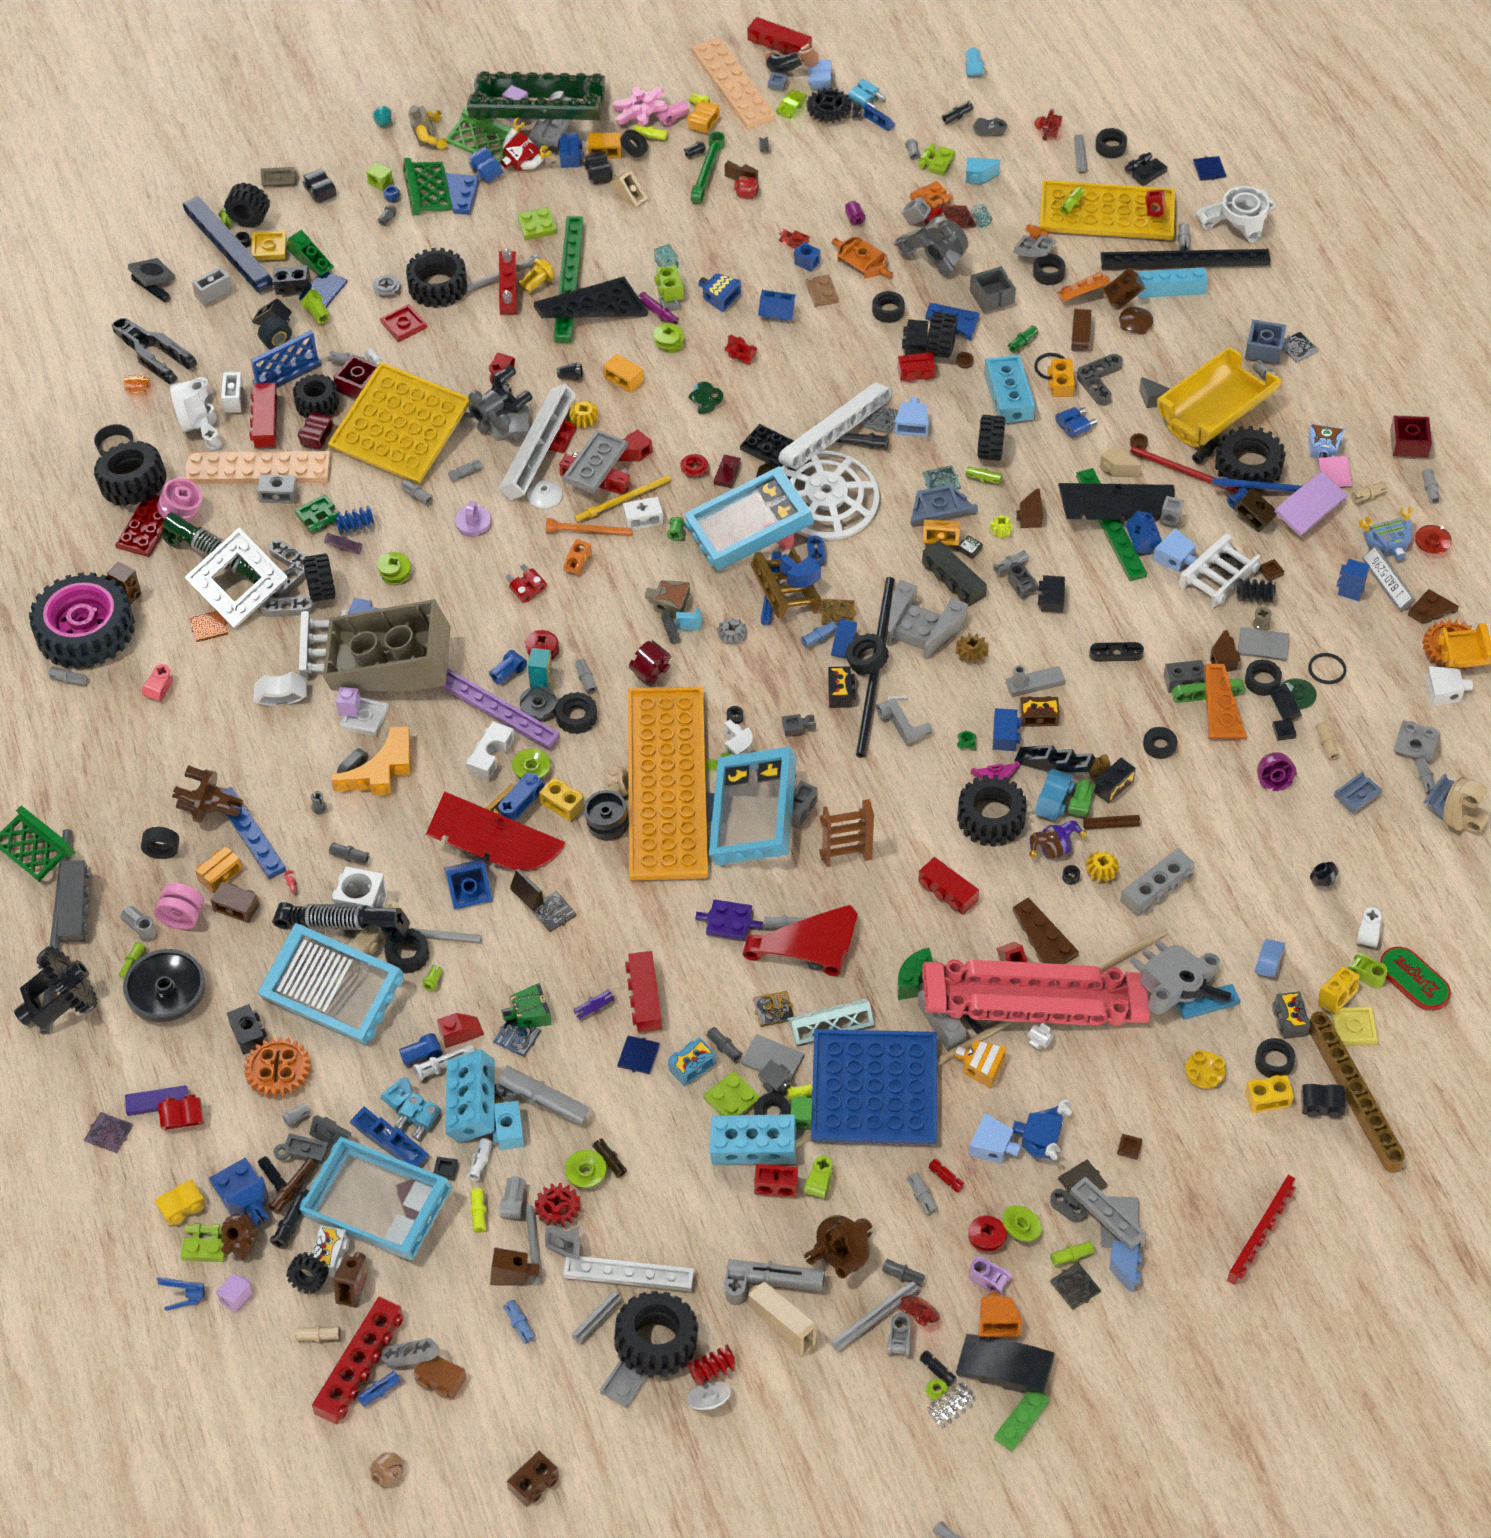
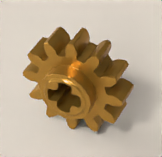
M968 633L967 638L961 636V641L958 640L956 643V654H960V660L966 658L967 664L970 660H973L974 664L977 663V659L984 661V656H988L989 643L985 642V637L979 639L978 633L975 634V637Z

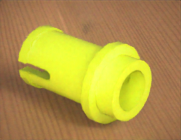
M691 93L689 102L699 104L702 100L711 103V98L707 95L701 96Z
M812 1085L790 1086L789 1089H786L788 1101H791V1097H812Z

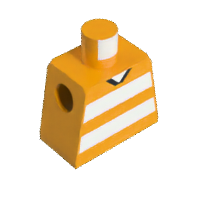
M975 1040L970 1050L958 1046L955 1058L964 1061V1074L988 1088H992L1005 1059L1007 1047Z

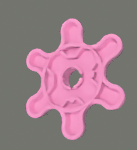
M634 87L631 97L626 100H617L613 103L615 111H623L616 117L617 125H623L631 119H636L640 126L646 125L649 122L648 116L651 113L663 112L668 108L664 101H657L665 94V91L661 87H656L650 92H644L640 87Z

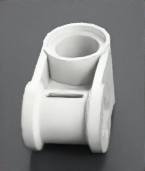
M1367 908L1364 911L1356 944L1377 947L1381 913L1378 909Z

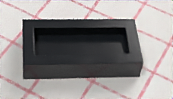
M1286 683L1269 691L1283 720H1294L1302 716Z

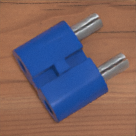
M1073 407L1055 416L1057 424L1062 429L1066 428L1065 432L1070 437L1089 431L1092 425L1097 424L1096 418L1088 420L1085 416H1080L1086 413L1087 409L1085 407L1080 409Z

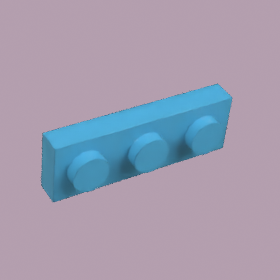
M1233 984L1218 988L1232 993L1229 1003L1204 995L1201 1000L1196 998L1191 1002H1178L1176 1006L1182 1019L1187 1020L1239 1005L1240 998Z

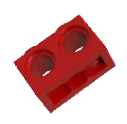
M756 1164L754 1179L755 1195L796 1198L798 1167Z

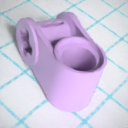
M977 1257L971 1263L969 1271L971 1281L987 1289L989 1292L995 1291L1001 1295L1006 1282L1012 1279L1011 1274L1006 1269L993 1264L986 1258ZM980 1268L984 1270V1272L979 1273L975 1269Z

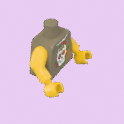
M411 106L408 111L410 125L420 147L436 144L440 150L444 149L448 145L446 143L447 139L441 137L439 140H436L432 121L437 123L443 118L439 116L442 112L436 110L432 114L431 111L425 110L424 106Z

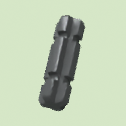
M668 611L663 612L661 619L669 640L672 644L678 643L680 636L672 615Z

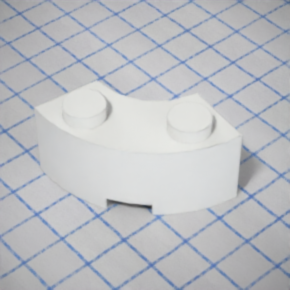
M293 672L282 676L263 675L254 683V702L268 706H276V703L283 702L292 704L306 697V678Z

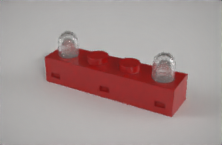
M510 249L499 251L500 315L517 314L516 251H511Z
M579 452L563 456L559 463L560 476H564L579 455ZM623 467L620 471L611 469L598 488L620 495L627 493L631 486L629 468Z

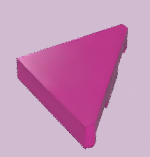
M1016 761L1014 764L1008 765L997 764L981 769L972 768L971 774L981 780L983 775H988L989 779H992L993 775H999L998 779L1003 780V777L1010 779L1019 768L1020 763Z

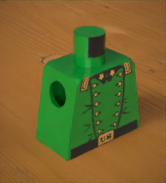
M540 983L511 995V1007L501 1010L504 1022L516 1019L520 1029H522L521 1027L552 1025L551 1014Z

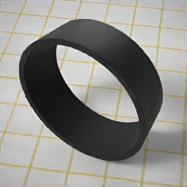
M112 424L100 429L94 437V444L99 454L102 456V453L105 452L100 449V445L106 438L122 435L133 441L132 431L120 424Z

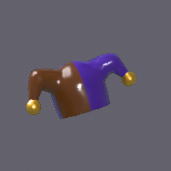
M1069 821L1062 825L1047 826L1042 832L1030 835L1031 850L1029 856L1031 858L1037 857L1036 848L1038 844L1041 846L1045 858H1056L1066 855L1073 849L1070 834L1075 831L1079 834L1080 838H1085L1087 832L1082 830L1076 821Z

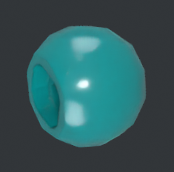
M386 106L376 108L373 112L374 122L382 127L388 126L391 122V109Z

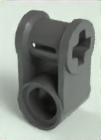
M1013 562L1010 564L1007 580L1020 598L1031 591H1038V584L1035 578L1031 576L1022 563Z

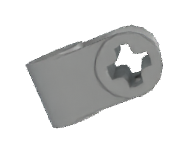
M898 1312L891 1319L887 1355L897 1353L909 1357L911 1320L906 1313ZM903 1323L906 1327L898 1328L896 1324Z

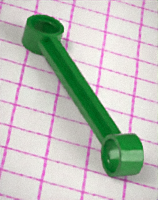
M721 132L709 134V149L696 185L692 187L691 202L702 203L704 189L718 150L725 146V135Z

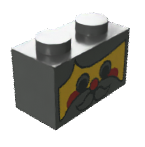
M1301 992L1276 994L1275 1001L1272 1002L1273 1014L1277 1015V1029L1282 1033L1283 1039L1307 1036L1310 1024Z

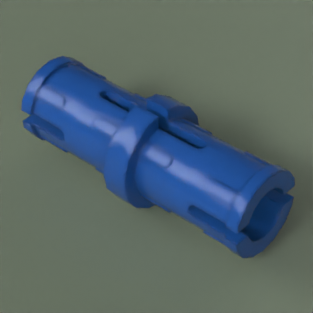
M393 1370L381 1380L374 1381L373 1385L358 1394L357 1398L361 1405L365 1407L379 1396L383 1397L386 1395L385 1392L401 1383V1380Z

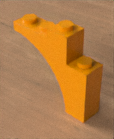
M409 726L389 727L388 738L384 746L370 761L353 770L332 774L333 790L345 792L371 789L372 795L383 796L391 794V776L411 774Z

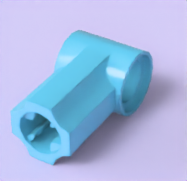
M970 47L966 51V75L983 76V61H981L980 50L976 49V47Z

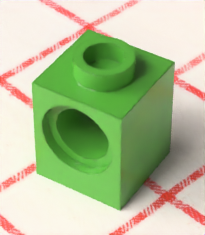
M804 1096L791 1097V1115L795 1114L796 1130H811L812 1098Z

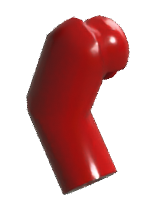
M940 207L931 209L924 220L925 225L934 217L942 215Z

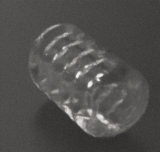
M959 1382L957 1387L950 1389V1392L946 1391L943 1397L939 1396L937 1402L932 1401L930 1407H927V1411L933 1421L944 1429L946 1427L944 1420L951 1424V1415L958 1419V1410L965 1414V1405L972 1409L971 1401H976V1397L967 1384Z

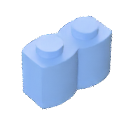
M818 59L816 66L808 68V73L811 74L808 75V84H811V89H829L831 87V60Z

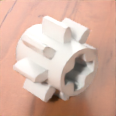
M1041 1023L1040 1027L1035 1024L1028 1034V1038L1031 1039L1029 1043L1038 1050L1041 1046L1046 1048L1053 1039L1050 1027Z

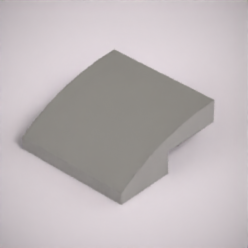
M1024 235L1015 246L1013 253L1029 257L1047 256L1057 240L1043 235L1036 240Z
M524 405L518 413L505 408L496 413L497 417L506 414L511 419L509 432L507 433L501 432L492 424L493 437L496 441L511 435L514 439L528 434L530 418L527 405Z

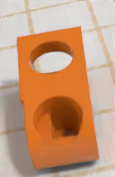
M575 539L565 560L564 571L576 575L581 573L586 560L590 559L592 555L591 543Z

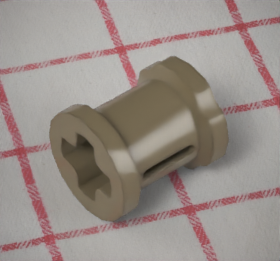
M1266 607L1256 609V618L1253 621L1255 629L1267 630L1269 627L1268 620L1272 615L1270 609Z

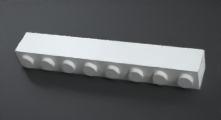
M566 383L550 390L499 487V490L510 501L525 495L576 397V394Z

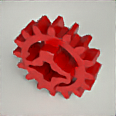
M551 1183L550 1189L543 1187V1194H537L538 1200H535L536 1215H539L540 1222L545 1220L546 1226L553 1223L556 1227L558 1224L565 1227V1222L573 1223L572 1217L578 1218V1211L581 1210V1205L579 1204L580 1197L577 1196L575 1189L570 1191V1185L563 1188L562 1183H559L558 1187Z

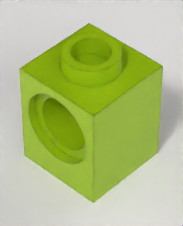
M378 162L366 171L368 184L381 191H384L386 187L393 183L392 170Z

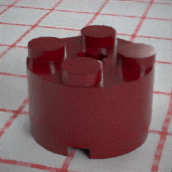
M652 640V642H645L636 651V659H631L629 663V669L646 683L653 685L660 673L665 674L669 670L671 655Z

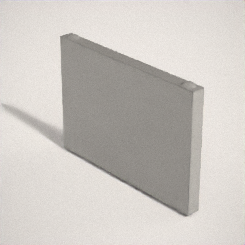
M1241 627L1238 652L1244 656L1286 661L1289 633Z
M756 1034L741 1061V1065L760 1072L770 1060H773L779 1066L783 1064L790 1070L789 1074L792 1080L804 1057V1053Z
M1107 1196L1139 1226L1138 1198ZM1101 1223V1247L1112 1248L1113 1240H1120Z

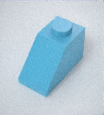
M967 157L965 183L983 184L998 175L1000 159Z

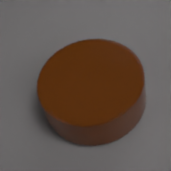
M968 352L959 353L956 356L957 366L963 369L970 368L973 365V355Z
M1136 433L1131 436L1130 447L1134 446L1139 449L1147 447L1148 438L1144 434Z

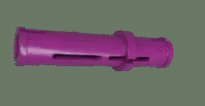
M641 292L638 295L641 298V302L656 313L660 320H665L667 323L675 325L679 323L677 322L679 318L673 315L670 309L663 307L646 292Z

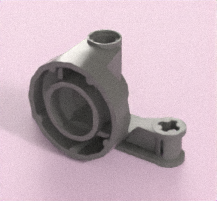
M935 217L925 227L901 235L893 244L900 249L903 257L923 247L926 255L935 262L943 276H946L956 268V263L967 251L968 239L958 224L948 218Z

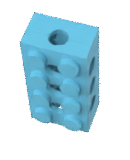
M1020 354L985 359L984 374L996 415L1004 416L1005 423L1034 420L1035 404Z
M482 1049L447 1061L445 1134L459 1143L494 1132L495 1059Z
M795 1114L711 1116L710 1156L712 1165L796 1164Z

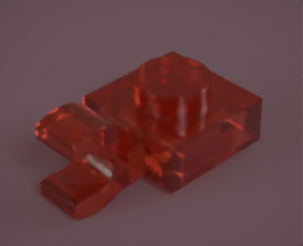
M782 229L779 233L781 235L779 241L782 243L787 242V246L794 249L803 242L808 244L810 236L796 230L791 233L786 229Z

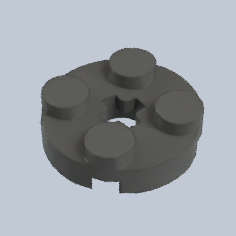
M539 686V689H533L532 687L525 690L520 696V710L540 722H544L555 713L556 696L547 687ZM540 701L542 702V705H539V706L535 705V702H536V703H539Z

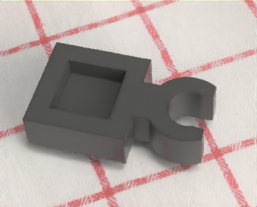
M800 714L782 716L785 736L804 734V729L815 730L816 723H809L814 721V715L810 714L805 716V718H801Z

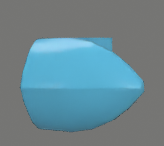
M696 607L695 613L676 612L677 629L698 630L702 626V614L698 607Z
M400 1078L395 1084L382 1093L380 1099L393 1110L399 1109L410 1093H412L409 1079Z

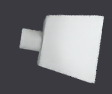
M1433 666L1428 668L1426 682L1432 706L1459 702L1464 691L1473 689L1472 679L1462 680L1459 669Z

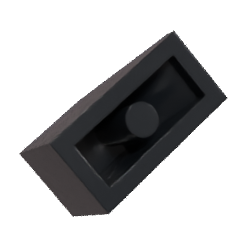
M276 298L260 308L251 322L261 325L268 318L277 316L281 317L288 324L292 311Z

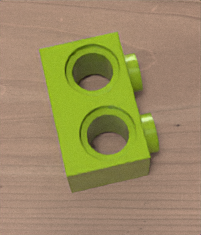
M677 266L656 268L657 275L654 276L655 285L658 286V294L663 297L664 302L684 299L683 283Z

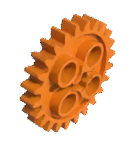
M1448 619L1447 623L1441 620L1440 624L1434 623L1433 627L1429 626L1422 642L1424 644L1423 650H1426L1425 656H1430L1429 661L1435 660V666L1441 664L1445 668L1446 663L1442 661L1441 657L1442 649L1437 643V636L1440 634L1441 629L1446 628L1447 632L1471 630L1472 625L1466 627L1465 622L1458 624L1456 619L1452 623Z
M279 1036L278 1041L271 1037L270 1043L263 1040V1046L256 1044L257 1051L250 1050L251 1056H246L247 1063L244 1064L246 1070L244 1074L248 1085L251 1084L252 1090L257 1089L258 1095L264 1092L266 1098L270 1094H273L274 1099L277 1098L278 1094L285 1098V1092L293 1095L292 1089L299 1091V1084H306L304 1078H310L309 1071L312 1069L308 1051L304 1050L303 1044L298 1046L297 1040L291 1043L290 1037L285 1041L282 1040L281 1036ZM280 1052V1064L278 1065L277 1055ZM277 1068H278V1082L275 1083V1081H276V1072H275V1070H277Z

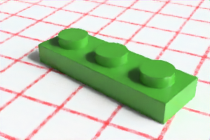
M1027 1392L994 1435V1440L1012 1452L1048 1405L1050 1398L1042 1393Z

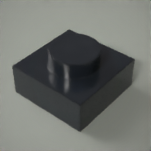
M1292 719L1273 721L1272 727L1277 741L1296 738Z

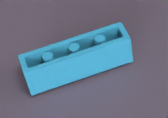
M1205 267L1137 271L1146 288L1137 295L1138 298L1206 294L1208 278Z

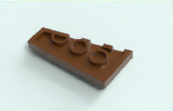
M1029 897L1013 907V913L1022 930L1027 934L1028 941L1034 947L1040 962L1066 964L1078 956L1079 951Z

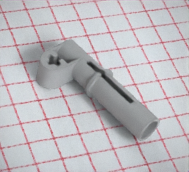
M506 1065L495 1088L496 1096L504 1101L511 1102L516 1094H519L529 1099L531 1104L536 1103L581 1126L590 1107L545 1085V1081H537Z
M729 1259L724 1282L725 1297L730 1304L739 1305L747 1297L749 1283L761 1284L763 1282L769 1286L823 1291L825 1270L772 1264V1261L760 1263ZM734 1282H738V1288L736 1289V1292H734Z

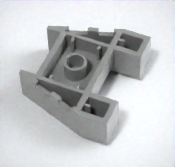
M900 580L892 595L887 645L890 646L894 639L923 649L924 659H928L936 652L940 645L948 642L953 634L956 635L961 630L967 619L968 604L951 598L942 615L914 605L917 598V585Z

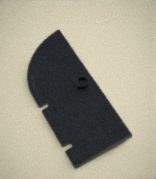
M1058 484L1066 519L1082 520V515L1086 516V520H1122V516H1125L1126 520H1130L1136 511L1151 513L1153 518H1156L1162 513L1166 496L1175 497L1174 485Z

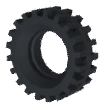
M1240 426L1238 431L1231 429L1229 436L1224 434L1222 440L1218 442L1215 470H1218L1219 478L1224 476L1234 480L1275 483V480L1278 481L1283 470L1286 455L1284 445L1279 444L1280 439L1278 437H1272L1273 433L1271 431L1265 433L1261 427H1259V430L1253 429V426H1249L1248 429ZM1240 449H1253L1262 452L1267 460L1258 465H1248L1236 459L1234 453Z

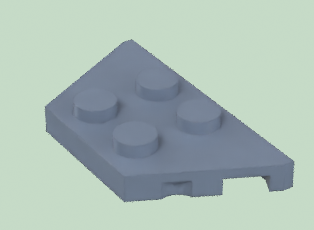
M952 484L917 491L911 516V526L924 523V519L941 520L978 512V506L971 504L967 500V496L960 493Z

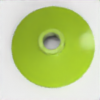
M533 748L519 752L512 762L513 771L519 778H522L526 773H535L541 779L549 772L551 766L548 755L539 749Z
M580 1150L573 1153L567 1159L564 1167L567 1180L579 1188H590L599 1184L604 1179L607 1169L603 1157L592 1150ZM589 1171V1173L583 1174L582 1172Z
M1012 1205L1007 1207L1002 1214L1004 1227L1014 1238L1030 1242L1040 1236L1042 1232L1041 1222L1038 1216L1030 1209L1020 1205Z

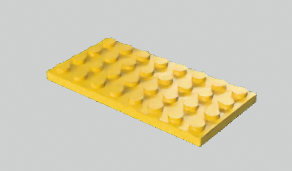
M1042 180L1039 228L1046 232L1173 240L1175 189ZM1077 187H1081L1085 193L1079 199V204L1068 215L1067 213L1066 215L1063 214L1060 207L1067 200V196L1072 195ZM1147 191H1165L1167 207L1165 215L1157 218L1147 215L1145 200Z

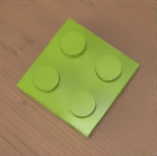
M549 207L517 213V219L524 240L557 234V228Z
M735 1071L731 1072L703 1094V1099L720 1116L745 1115L754 1108L758 1098L761 1097Z

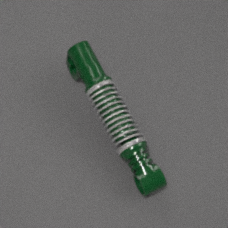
M170 512L165 517L162 524L163 539L174 548L184 540L189 543L190 547L199 551V553L202 552L207 557L222 543L221 541L224 542L223 539L210 533L205 528L196 527L173 512ZM240 555L226 566V569L229 568V571H232V573L239 576L243 575L252 580L253 584L261 578Z

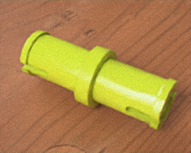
M635 124L634 130L648 139L654 138L666 141L667 130Z
M475 1188L470 1191L472 1231L482 1233L486 1230L485 1214L487 1208L484 1206V1190Z

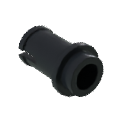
M697 141L696 144L685 148L684 152L689 159L696 154L704 153L706 147L702 141Z

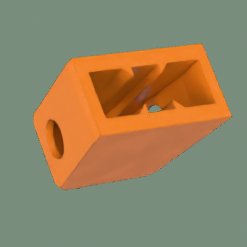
M995 1291L990 1292L987 1297H982L978 1336L1020 1337L1022 1318L1011 1297H1000V1294Z

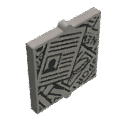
M882 406L865 418L863 428L891 434L899 410Z

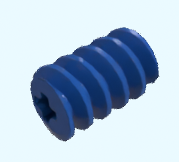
M366 506V511L359 507V513L352 509V514L345 510L344 516L341 512H338L337 518L335 516L340 535H342V529L349 533L350 527L356 532L357 526L361 530H363L364 524L368 529H370L371 523L375 526L370 506Z

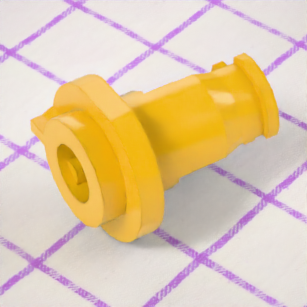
M535 259L532 262L534 268L525 275L522 281L518 282L522 290L527 289L529 295L533 289L537 288L545 280L551 282L555 278L552 264H549L544 259Z

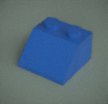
M482 859L444 867L454 910L493 901L485 863Z

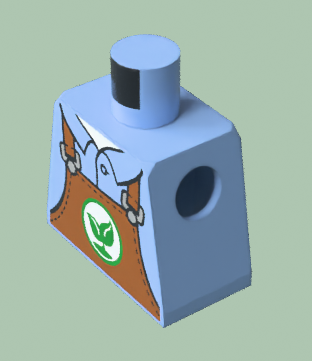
M1310 424L1308 434L1309 455L1317 458V462L1318 458H1327L1332 455L1336 457L1342 442L1344 429Z

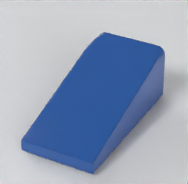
M839 620L831 656L846 658V648L856 636L857 622Z

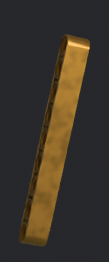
M1321 1011L1314 1012L1309 1022L1310 1028L1308 1032L1337 1084L1344 1086L1345 1099L1384 1169L1390 1173H1397L1402 1168L1405 1159V1153L1328 1015Z

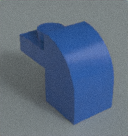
M786 554L780 557V570L784 575H787L788 585L795 588H805L821 579V566L809 556L798 564Z

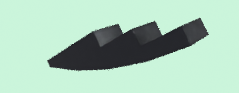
M1054 745L1020 747L1014 761H1018L1020 765L1049 771L1055 769L1061 772L1078 773L1090 772L1096 758L1093 753L1076 754L1073 749L1056 750Z

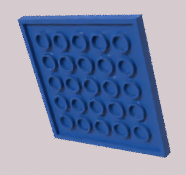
M814 1029L811 1142L936 1145L937 1032Z

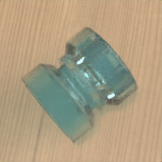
M977 204L972 208L971 214L978 227H986L992 222V217L986 205Z

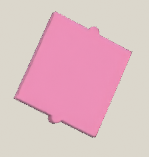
M1332 455L1327 458H1318L1320 472L1323 471L1340 488L1352 486L1347 456L1335 457Z

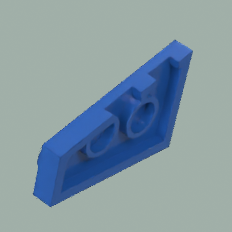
M935 303L929 304L926 320L931 322L934 312L955 314L957 317L956 334L960 333L966 336L967 340H972L979 320V312Z

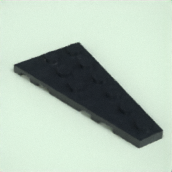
M625 276L535 301L533 306L541 318L634 317L648 315V310Z

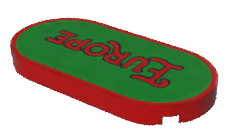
M1392 947L1382 954L1380 963L1387 967L1386 979L1417 1007L1424 1010L1433 1009L1432 1011L1446 1006L1451 994L1449 984L1416 953L1405 947Z

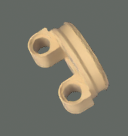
M1465 777L1457 779L1452 785L1445 802V824L1448 827H1454L1456 830H1463L1465 828L1467 832L1479 834L1489 819V814L1485 810L1478 808L1487 793V788L1482 783L1473 779L1468 780Z

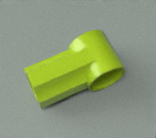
M311 289L300 301V304L312 314L318 324H322L330 319V313L322 303V295L318 291Z

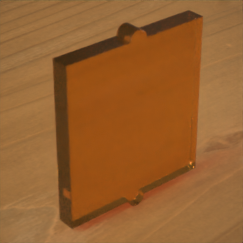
M218 611L190 617L191 631L195 635L196 642L228 635L227 621Z

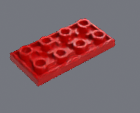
M155 495L153 498H148L147 501L139 504L115 543L117 549L146 557L151 555L163 535L162 524L164 518L159 513L157 507L160 496Z

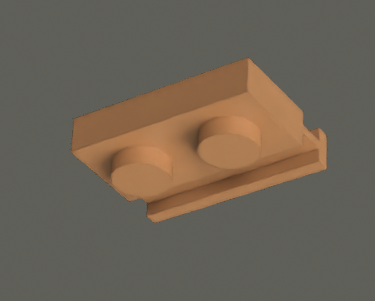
M830 275L813 277V280L806 279V286L814 307L820 304L825 306L838 303V295Z

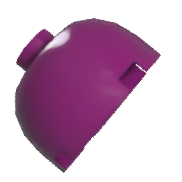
M1272 752L1265 755L1257 766L1260 784L1265 789L1273 788V791L1286 789L1293 783L1292 780L1297 775L1296 767L1292 760L1280 752Z

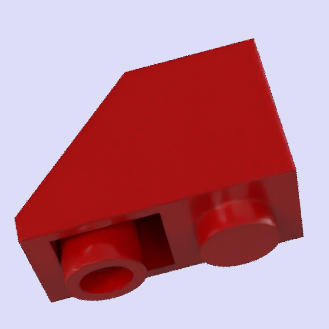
M638 429L628 434L623 439L628 441V447L618 461L640 462L652 453V440Z

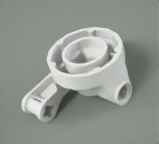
M1238 186L1226 192L1223 202L1200 208L1196 212L1195 217L1202 223V228L1205 230L1211 229L1223 219H1228L1235 228L1241 230L1248 242L1253 243L1261 237L1264 219L1268 216V211H1271L1276 203L1269 197L1267 190H1259L1250 186Z
M199 377L192 381L171 384V396L182 431L185 433L201 429L208 450L216 451L221 448L222 442L218 438V431L211 426L217 421V416L213 406L207 403L212 396V391L208 387V380L205 377Z

